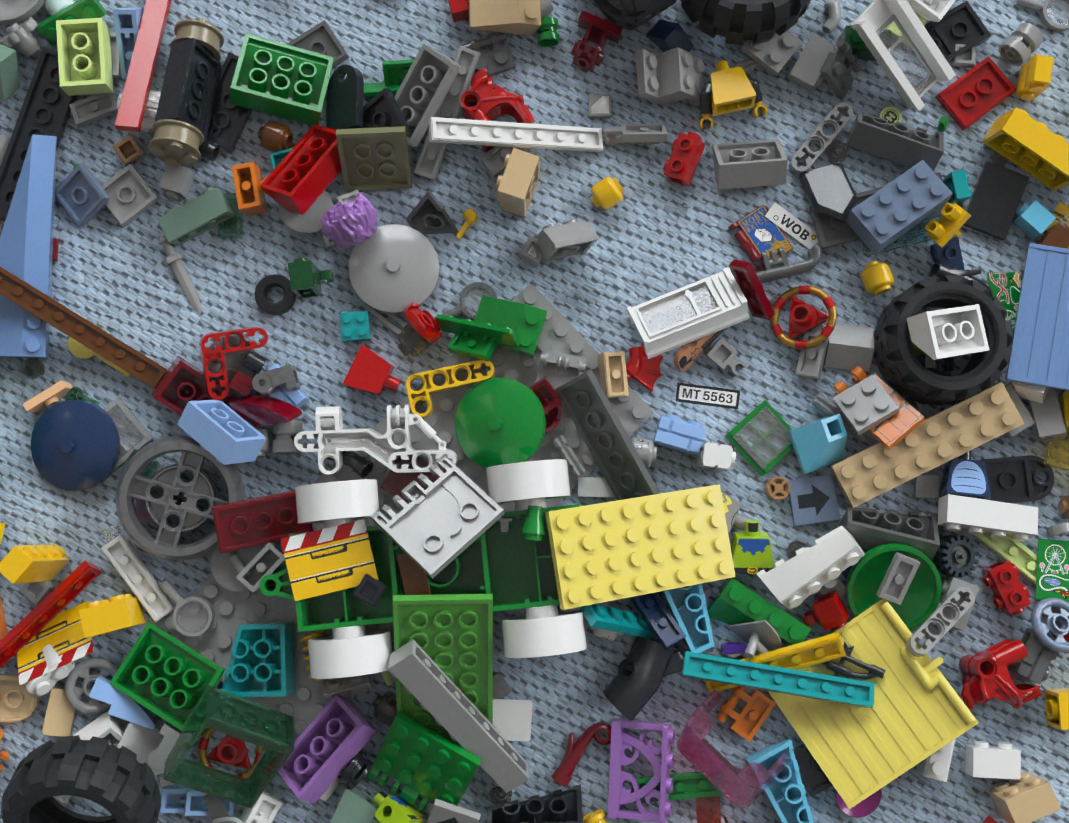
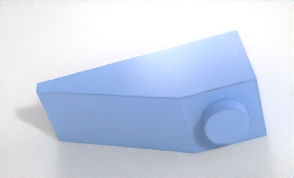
M118 8L113 10L122 79L127 78L144 11L143 8Z

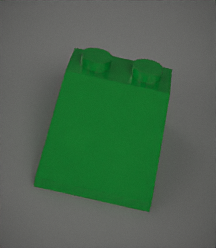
M482 295L474 322L489 323L492 326L512 329L520 343L519 347L498 344L497 347L534 358L547 317V311L522 303Z

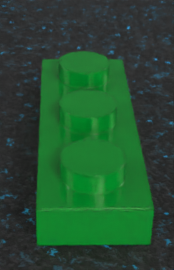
M78 0L39 23L36 29L53 46L57 43V20L101 18L106 15V10L98 0Z

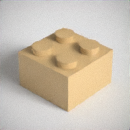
M1022 772L1021 780L1015 779L1010 782H998L994 785V789L988 791L999 817L1008 823H1031L1061 810L1050 782L1029 772Z

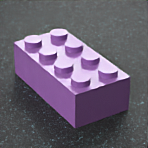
M336 694L274 765V768L298 799L315 804L377 730L351 700Z

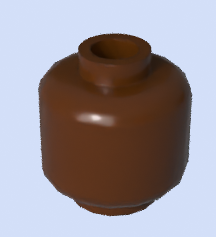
M269 121L259 129L258 138L264 149L278 152L291 148L293 133H291L287 125Z

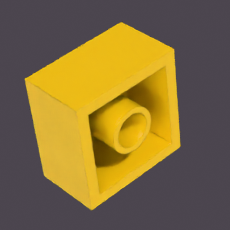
M131 593L110 597L107 600L87 603L86 609L79 610L85 638L146 623L142 604L137 597H132Z

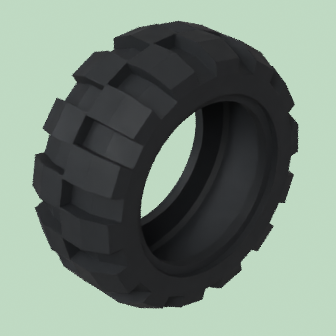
M681 0V6L692 23L699 21L700 30L713 39L716 35L725 37L726 43L741 45L743 40H753L755 45L770 41L775 32L780 36L798 22V18L805 14L811 0Z
M79 735L65 736L55 743L50 740L28 753L27 757L19 762L2 796L1 818L3 823H157L161 809L159 785L156 783L155 775L146 762L139 763L137 761V754L124 746L117 748L108 744L110 740L94 736L90 740H81ZM70 795L82 797L101 805L112 815L100 817L83 815L64 807L53 796Z

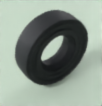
M268 275L262 278L255 288V301L259 308L267 314H284L295 303L296 294L291 290L290 280L282 275ZM272 287H280L284 292L283 299L278 303H271L267 299V292Z

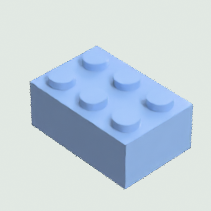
M221 400L188 401L177 424L184 430L187 436L196 440L202 449L210 452L216 458V461L223 465L255 461L267 439Z

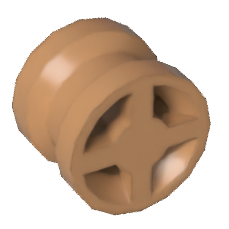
M783 477L772 478L765 484V494L772 500L785 499L790 493V484Z

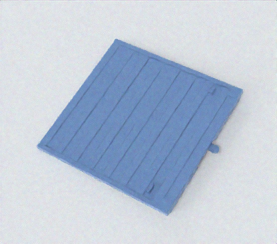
M1034 243L1028 244L1011 345L1012 352L1006 380L1069 391V249Z

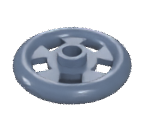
M1046 598L1039 601L1031 613V625L1036 637L1047 648L1061 653L1069 652V642H1066L1063 638L1064 635L1069 634L1068 602L1059 598ZM1051 607L1059 608V614H1052ZM1041 615L1047 616L1046 624L1041 623ZM1048 631L1056 636L1055 640H1052L1047 635Z

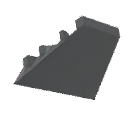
M431 191L424 195L406 218L410 226L422 234L459 232L444 207Z

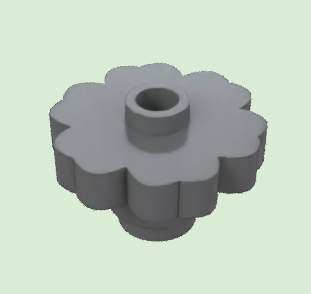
M32 16L19 24L13 23L6 29L7 34L0 38V44L9 48L14 46L26 58L31 56L40 48L37 43L38 40L31 33L38 26V23Z

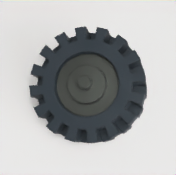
M945 535L943 539H939L940 546L934 555L936 559L932 561L934 564H938L936 568L938 571H941V574L962 578L965 575L969 576L972 574L970 571H975L976 567L973 564H978L979 560H976L975 556H979V552H974L977 546L976 544H971L973 542L971 539L960 535Z

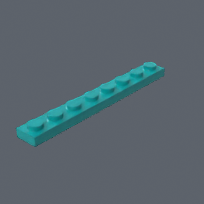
M689 651L684 652L683 677L865 708H873L875 683Z

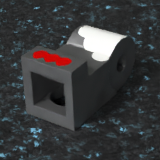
M291 364L258 373L252 380L253 388L265 395L286 386L291 391L301 389L296 367Z

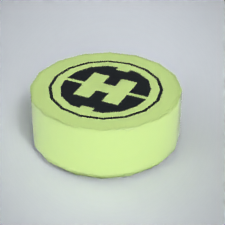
M886 107L878 115V117L886 119L890 125L901 122L902 119L900 111L895 107Z

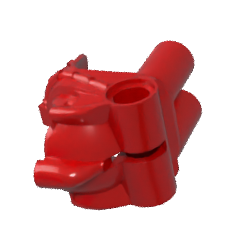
M486 68L473 75L471 90L465 91L461 96L462 113L465 119L491 121L501 115L508 114L517 123L532 124L535 122L527 105H524L523 95L517 96L505 91L500 86L493 85L492 76L488 77V70ZM481 145L484 151H489L496 147Z
M1007 638L980 653L965 655L959 661V668L963 673L961 697L968 709L975 708V704L983 705L991 698H997L1010 704L1013 708L1019 709L1023 703H1027L1042 695L1039 689L1041 688L1040 686L1026 683L1014 685L1008 673V666L1028 657V651L1020 640L1017 639L1012 642Z

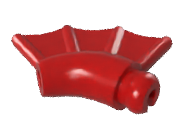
M644 344L639 347L629 348V360L626 363L627 382L634 378L652 392L655 381L661 377L660 362L663 356L660 354L648 359Z

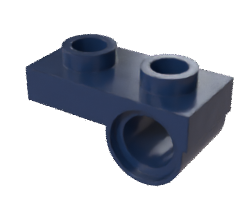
M951 238L943 247H940L937 243L930 246V254L934 263L940 262L948 265L950 268L965 270L958 238Z

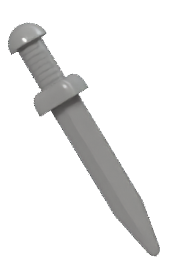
M165 235L159 238V245L163 246L168 256L166 257L167 265H171L188 301L199 314L202 313L198 293L181 261L183 260L182 255L176 253L173 245L168 242Z

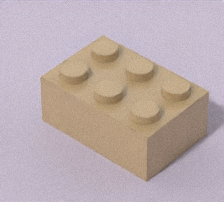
M513 148L511 155L507 154L503 164V167H505L503 176L499 175L495 185L497 189L496 195H498L497 201H499L500 209L525 217L540 178V157Z

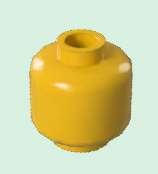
M605 177L592 186L593 196L590 198L597 208L601 206L603 209L609 210L623 200L622 194L625 191L616 178Z
M872 261L865 265V270L860 275L866 292L874 294V296L882 295L892 289L894 277L886 263Z

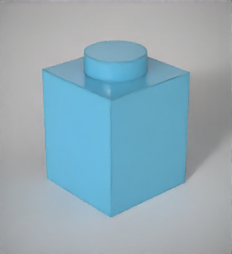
M1035 200L1029 205L1024 203L1016 211L1018 216L1012 222L1033 240L1041 235L1056 217Z

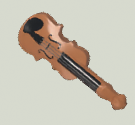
M727 328L680 346L681 349L674 356L675 367L681 372L687 371L695 363L696 359Z

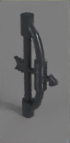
M807 635L804 641L812 640L815 638H812ZM846 642L843 645L846 656L841 657L839 664L831 660L821 663L826 666V669L835 672L834 676L836 677L840 674L847 678L862 680L874 677L882 679L886 671L876 665H869L851 657L854 646L849 647ZM845 661H848L869 672L867 674L853 672L852 669L843 666Z

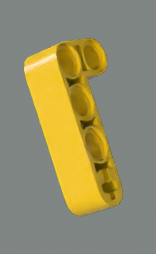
M476 360L410 375L406 381V388L412 412L419 414L421 418L429 417L433 412L431 394L476 385L481 381L494 378L495 369L490 361ZM481 366L491 369L487 372V376H483L482 373H476V379H473V374L470 368L474 367L475 372L481 371ZM458 371H467L468 378L465 381H458L456 379ZM438 375L446 377V381L442 386L434 384V379ZM415 380L423 381V387L419 391L412 390V383ZM426 402L428 404V409L425 413L417 412L416 406L418 403Z

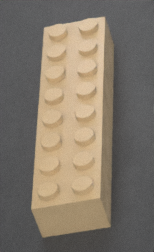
M1000 382L981 391L980 394L963 399L925 418L922 424L892 449L888 450L878 441L830 465L829 468L849 507L854 508L1025 423L1005 386Z

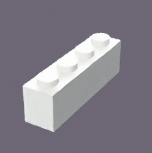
M947 494L940 497L938 501L937 525L946 526V530L949 531L967 529L970 534H983V532L991 533L992 537L1003 538L1008 535L1013 536L1014 540L1027 541L1029 537L1038 535V507Z

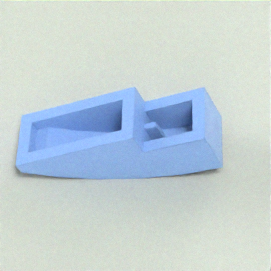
M102 676L96 679L89 697L111 704L108 712L109 715L152 730L154 729L157 721L147 708L110 685L111 680Z
M167 785L161 789L160 813L209 816L210 813L207 812L208 807L205 806L206 801L203 799V796L218 792L229 816H233L235 791Z

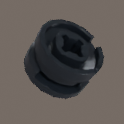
M358 752L341 772V776L339 775L337 778L340 781L344 780L347 782V787L353 789L363 779L373 763L369 759L365 760L363 754Z

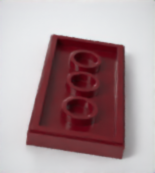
M295 490L211 507L220 554L264 545L269 542H278L283 538L290 537V534L313 531L312 523L298 524Z

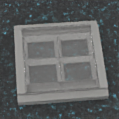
M117 398L104 408L113 419L120 437L119 459L111 474L153 440V437L120 398Z

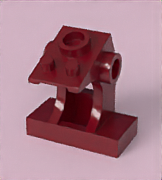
M582 10L578 18V27L586 30L583 39L578 40L573 46L571 55L574 56L572 64L593 72L595 66L600 67L605 54L602 51L607 40L618 44L623 28ZM589 40L593 43L598 44L599 46L593 47L591 45H588L587 42Z

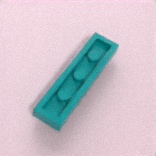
M592 604L580 608L591 627L644 638H650L654 634L641 614L619 610L614 607L610 608L600 604Z

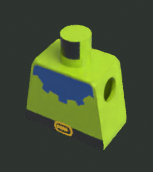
M746 520L745 531H736L733 534L731 553L735 574H757L763 569L765 572H768L774 568L771 540L767 532H759L760 521Z
M381 791L373 799V803L379 807L375 812V817L380 823H426L428 820L419 810L400 799L399 796H387Z

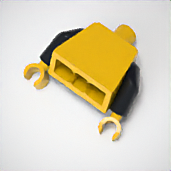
M725 60L716 63V72L710 74V80L705 83L700 96V113L703 114V117L699 121V127L703 129L702 122L707 119L710 122L709 129L712 128L713 120L709 117L710 113H712V116H718L752 108L751 115L754 118H758L757 109L760 108L762 114L766 115L767 107L761 104L763 99L758 81L748 73H745L741 67L729 68L728 62Z

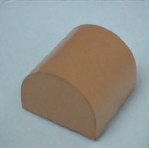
M131 134L112 146L125 166L145 155L144 150Z

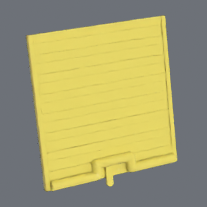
M886 599L880 600L842 628L833 632L839 633L843 645L846 642L847 646H854L851 657L886 670L882 679L879 677L867 680L848 678L875 683L873 708L768 691L849 809L978 724L976 718L937 668L944 662L943 658L938 657L932 661L927 653L921 657H915L908 652L906 642L912 633ZM916 642L917 644L915 647L917 649H920L921 645L919 644V642ZM837 658L831 661H834L839 664L841 658ZM845 661L843 666L852 669L853 672L865 674L869 672L848 661ZM821 663L798 669L830 676L835 674V672L826 669V666Z

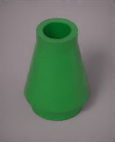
M528 505V511L521 530L523 540L542 541V537L545 535L542 506Z

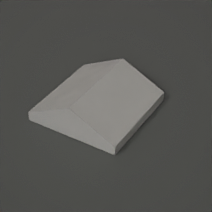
M836 324L829 336L823 367L852 371L859 366L864 372L869 373L874 353V328Z

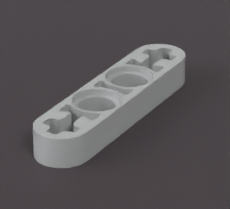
M845 102L838 103L793 155L789 166L794 173L802 174L807 171L853 116V108L850 104ZM845 110V116H842L837 123L835 118L838 116L839 111ZM825 125L832 126L834 134L830 136L824 134L822 127ZM812 141L817 142L820 145V150L812 152L808 144ZM805 154L809 156L805 160L804 166H796L797 160H801Z
M959 587L953 591L908 638L906 642L908 652L915 657H921L928 653L974 604V593L967 587ZM961 595H964L966 597L964 602L958 606L954 604L960 599ZM943 608H948L953 612L952 620L944 617L942 613ZM929 623L935 624L938 627V635H933L929 632ZM923 637L927 640L921 645V648L917 649L915 647L916 642Z

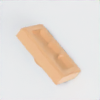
M61 380L26 401L23 406L27 412L36 414L46 407L49 408L59 403V399L72 392L74 388L71 383Z

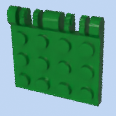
M399 711L366 778L374 783L380 772L383 771L384 773L378 782L380 787L387 783L389 775L395 778L396 781L390 791L393 795L396 794L401 783L405 784L399 798L414 806L418 797L422 794L424 798L418 807L420 811L426 809L429 799L435 802V799H439L458 806L482 759Z

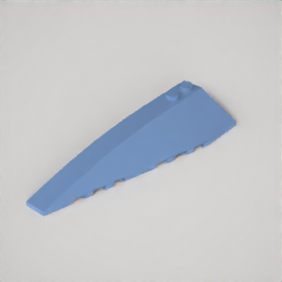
M32 134L0 236V267L51 297L57 136ZM0 295V357L49 359L50 325Z

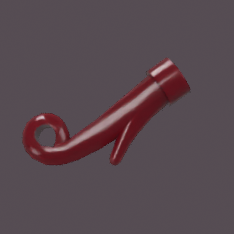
M598 722L591 725L578 738L575 744L574 734L570 733L564 757L551 777L562 786L567 787L578 762L592 738L600 745L611 743V726L609 724ZM605 730L607 737L601 739L598 731Z

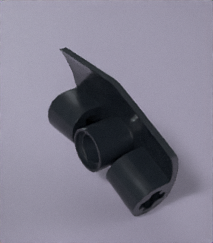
M635 637L627 659L620 662L618 674L603 691L605 697L628 720L632 721L657 692L673 649L668 648L664 650L660 643L644 637Z

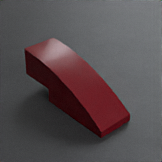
M244 395L229 403L231 409L243 419L251 418L254 427L287 423L302 415V411L297 407L280 399L263 395Z

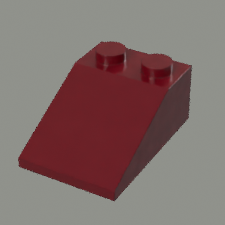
M180 356L175 359L152 391L154 399L181 416L188 401L215 400L207 393L204 372ZM215 381V388H212V391L220 395V391L224 390V387H221ZM229 391L228 395L221 399V401L230 407L229 403L238 399V397Z

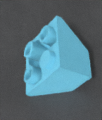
M840 414L827 416L788 431L803 474L843 459L848 435Z

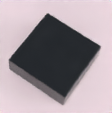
M366 573L353 595L370 606L375 607L386 590L387 585Z

